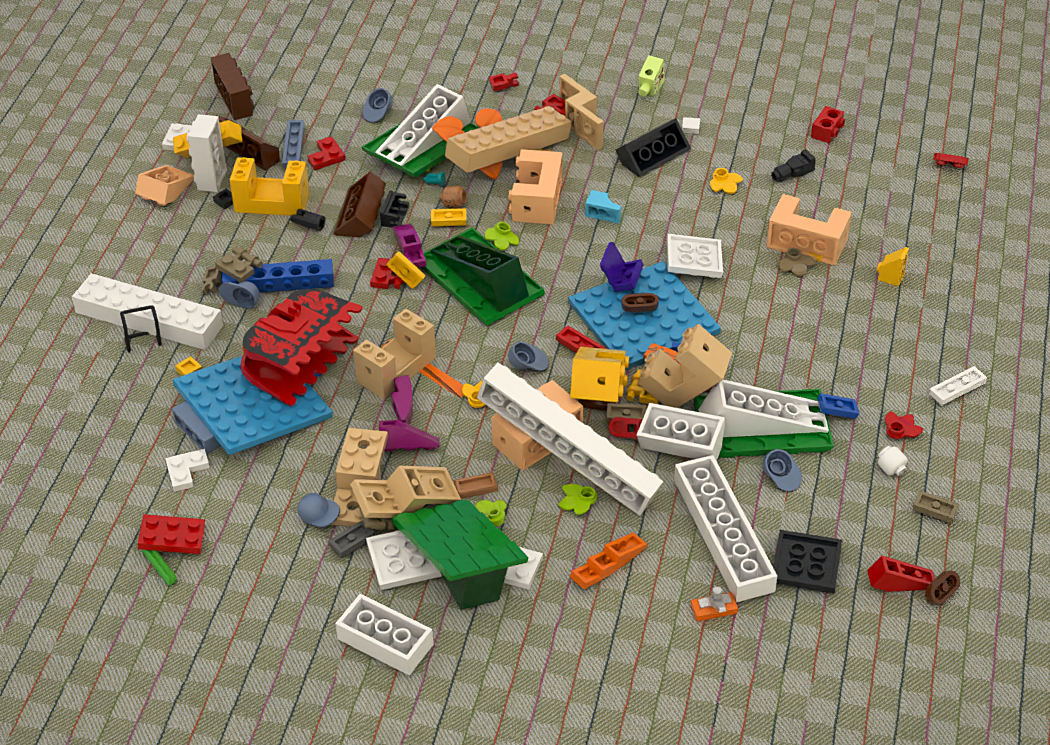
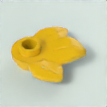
M717 168L713 173V179L710 181V187L715 192L723 190L725 193L733 194L737 191L736 183L742 182L743 178L737 173H728V170L725 168Z
M483 380L475 386L465 383L462 388L463 395L468 398L469 405L474 408H481L486 405L477 398Z

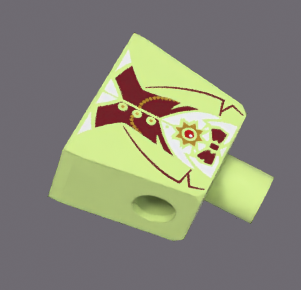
M648 55L639 74L638 93L643 97L647 95L655 96L665 81L664 59Z

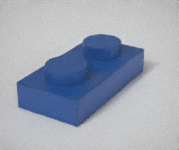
M822 393L817 398L821 413L854 419L860 414L855 399Z

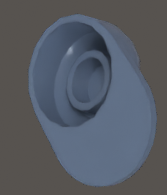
M384 88L374 89L369 94L363 108V116L368 122H378L385 116L386 111L393 104L391 94Z
M249 281L238 284L225 282L219 289L222 298L226 302L242 308H253L260 298L259 289Z
M520 341L516 342L509 349L508 360L517 370L530 368L536 371H544L548 367L549 362L546 354L536 346Z
M775 449L766 454L762 461L764 473L783 491L797 489L801 484L802 474L788 452L782 449Z
M310 493L299 501L297 512L303 522L316 527H326L336 521L340 514V507L336 502L325 499L317 493Z

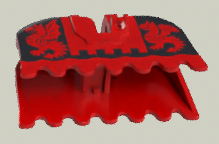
M303 289L291 293L282 304L279 303L269 313L267 318H260L245 333L242 344L244 354L241 358V372L249 382L291 407L294 406L296 398L293 394H306L307 388L303 384H315L317 377L314 373L325 374L327 372V366L323 363H336L337 356L333 353L344 354L347 352V346L343 343L354 344L358 341V336L338 324V322H351L352 317L348 312L359 313L363 307L321 290Z

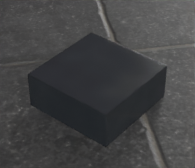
M224 189L213 196V201L225 210L233 205L232 192Z

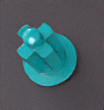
M441 171V174H427V177L423 178L428 184H441V186H444L446 181L444 171Z

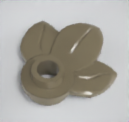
M790 248L780 261L779 266L782 272L791 271L792 274L803 277L807 274V266L815 265V261L811 256L803 255L798 248Z

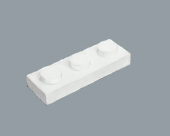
M973 366L930 388L929 395L942 406L985 384L987 377Z

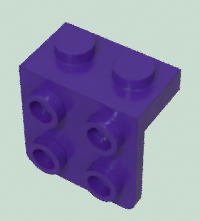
M609 242L600 262L601 270L605 273L609 284L615 292L635 289L644 266L642 260L625 262L615 243Z

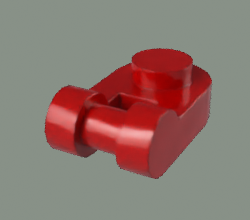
M615 417L609 422V431L616 437L638 439L637 433L643 419ZM630 424H635L634 432H629Z

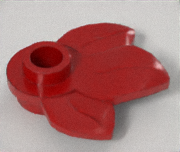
M890 411L885 416L886 433L893 439L916 437L923 431V427L914 425L913 414L898 417L894 412Z

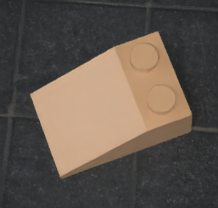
M164 165L138 174L135 194L142 196L146 200H154L159 205H167L175 201L194 180V175L169 165Z

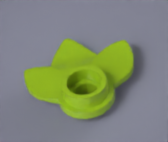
M503 221L498 222L494 228H488L484 234L485 240L493 241L494 246L500 251L507 250L509 244H519L518 236L512 233L510 225Z
M579 484L563 485L562 490L567 496L558 503V506L564 510H574L576 515L584 514L590 509V505L597 501V492L590 486L582 487Z
M499 499L494 503L489 500H481L475 504L479 512H483L495 527L504 523L506 516L504 511L507 506L503 500Z

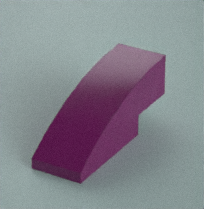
M409 375L394 378L395 392L391 393L392 405L397 420L410 425L413 415L412 385Z

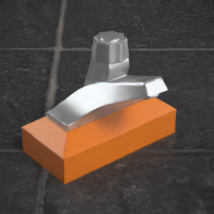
M720 587L713 588L711 596L691 600L690 605L696 622L738 614V607L732 592L722 594Z

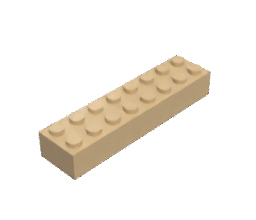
M546 106L448 138L445 157L468 173L519 156L521 149L537 150L567 140L572 121L558 113L554 108Z

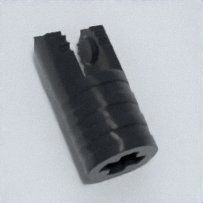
M298 209L290 220L295 224L321 231L324 228L326 219L323 215Z

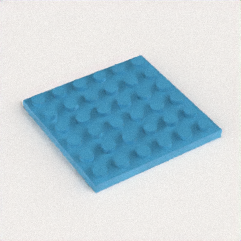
M664 261L643 268L635 289L615 292L609 282L568 297V303L603 347L626 351V356H629V367L625 368V371L646 363L645 358L642 356L652 343L669 349L672 347V342L682 343V335L689 327L692 328L699 324L712 336L721 333V327L673 272L667 271V265ZM653 293L659 298V306L654 311L626 312L621 307L622 298L627 294Z
M242 356L173 379V386L191 406L228 455L333 417V411L307 383L303 384L307 388L306 394H293L296 398V404L292 407L253 385L241 372Z

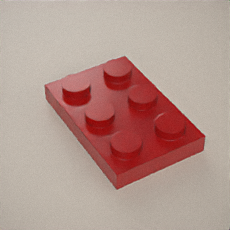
M143 514L138 549L201 554L205 519Z

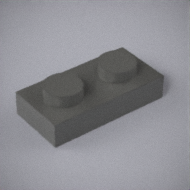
M362 520L330 539L329 546L340 558H343L366 544V538L375 536L370 528H365Z

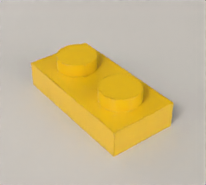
M466 208L431 209V226L467 225Z
M399 251L386 264L412 289L426 276Z

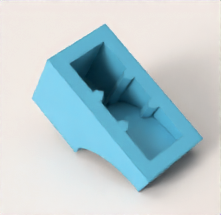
M591 190L585 203V216L619 223L621 220V205L610 201L608 193Z

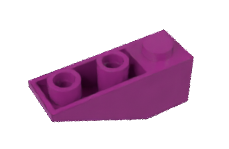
M400 420L379 421V431L388 432L384 451L390 452L399 448L412 451L422 447L426 450H432L440 447L438 437Z

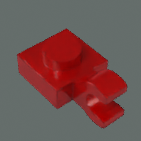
M502 73L490 76L489 83L493 91L509 88V85L515 87L519 85V82L514 80L518 78L517 73H511L505 76Z

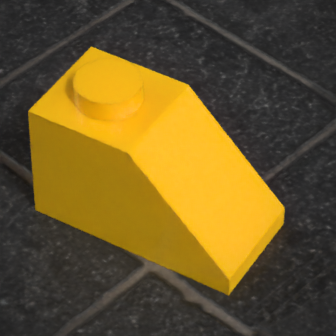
M905 247L888 254L883 262H879L876 270L879 273V281L895 286L900 285L905 275L909 248Z

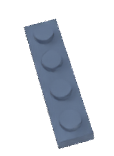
M287 120L282 159L283 168H287L288 161H301L305 128L304 120Z

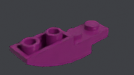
M408 223L393 226L397 243L403 255L417 268L426 266L421 242L413 225Z

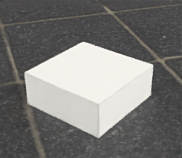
M683 117V133L699 134L700 118Z

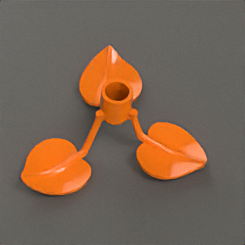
M481 109L475 116V122L480 128L502 121L501 114L495 109ZM453 116L440 119L432 127V130L446 142L450 137L465 133L462 131V121ZM503 162L480 168V170L488 177L496 180Z

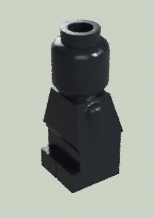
M805 149L800 154L793 155L786 161V164L775 167L774 171L771 172L772 179L781 182L791 176H804L815 170L816 157Z

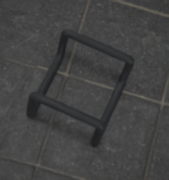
M153 305L120 312L125 335L124 340L128 352H131L129 338L149 334L148 332H140L128 335L124 314L151 309L155 321L156 339L158 345H162L159 322Z

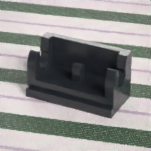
M389 191L380 211L381 226L393 228V226L402 225L409 208V202L400 201L399 198L406 199L407 196L405 194Z

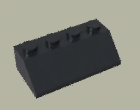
M675 118L615 149L622 165L639 177L691 149Z

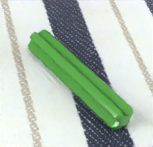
M141 550L167 585L171 586L177 582L176 575L158 551Z

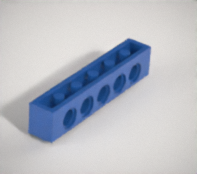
M332 259L263 264L261 268L255 266L254 275L246 281L256 285L260 293L334 287ZM222 272V284L225 282L240 283Z

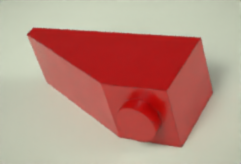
M882 555L867 570L871 587L887 592L926 590L927 586L935 579L933 570Z

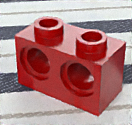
M825 106L812 124L811 138L830 143L833 138L837 137L839 129L844 127V111Z

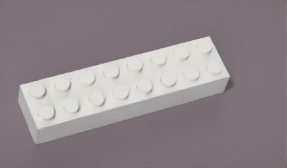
M92 273L72 296L76 313L123 326L120 316L121 311L153 305L159 322L161 338L203 350L208 348L223 327L221 310ZM151 309L124 314L127 328L148 332L154 336L157 335Z
M710 455L676 464L674 482L736 603L775 592L777 574L714 456Z

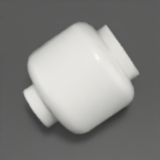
M887 446L878 454V465L887 475L892 476L896 474L900 476L906 471L908 459L898 447Z

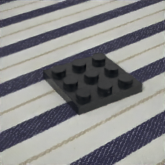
M780 530L773 566L777 574L776 584L835 593L842 540Z

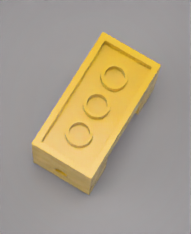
M253 158L236 159L230 177L235 212L292 216L296 214L298 209H306L310 195L306 162L288 161L284 178L275 179L258 178Z
M580 347L573 358L570 398L618 402L619 397H623L624 387H627L628 382L625 368L629 367V356H626V351Z

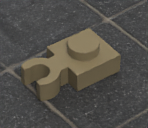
M215 266L206 268L202 280L204 285L201 289L205 295H208L209 290L216 293V284L222 280V271L218 270Z

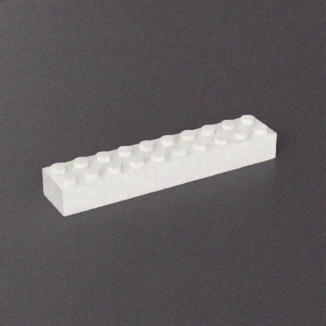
M497 363L484 377L477 396L480 401L641 516L663 483L655 473L645 469L641 463L631 459L623 450L613 446L605 437L595 433L590 426L584 425L573 414L566 412L556 402L545 397L541 391L531 387L523 378L513 374L508 367Z

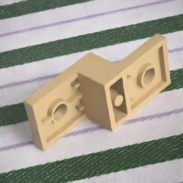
M565 73L560 75L559 97L565 100V117L572 121L570 130L596 150L602 149L604 121L597 117V97Z
M348 428L335 472L337 491L334 502L339 505L340 514L331 525L352 527L363 520L358 501L350 484L354 479L381 480L380 465L388 439L387 431ZM363 445H367V446H368V447L365 448V449L359 448V447H361V446H363ZM352 506L358 507L355 510H349Z
M399 465L387 480L354 479L350 484L365 518H393L401 513H414L422 509L425 504H453L461 500L446 467Z

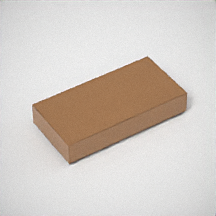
M493 472L454 480V485L461 499L498 491Z

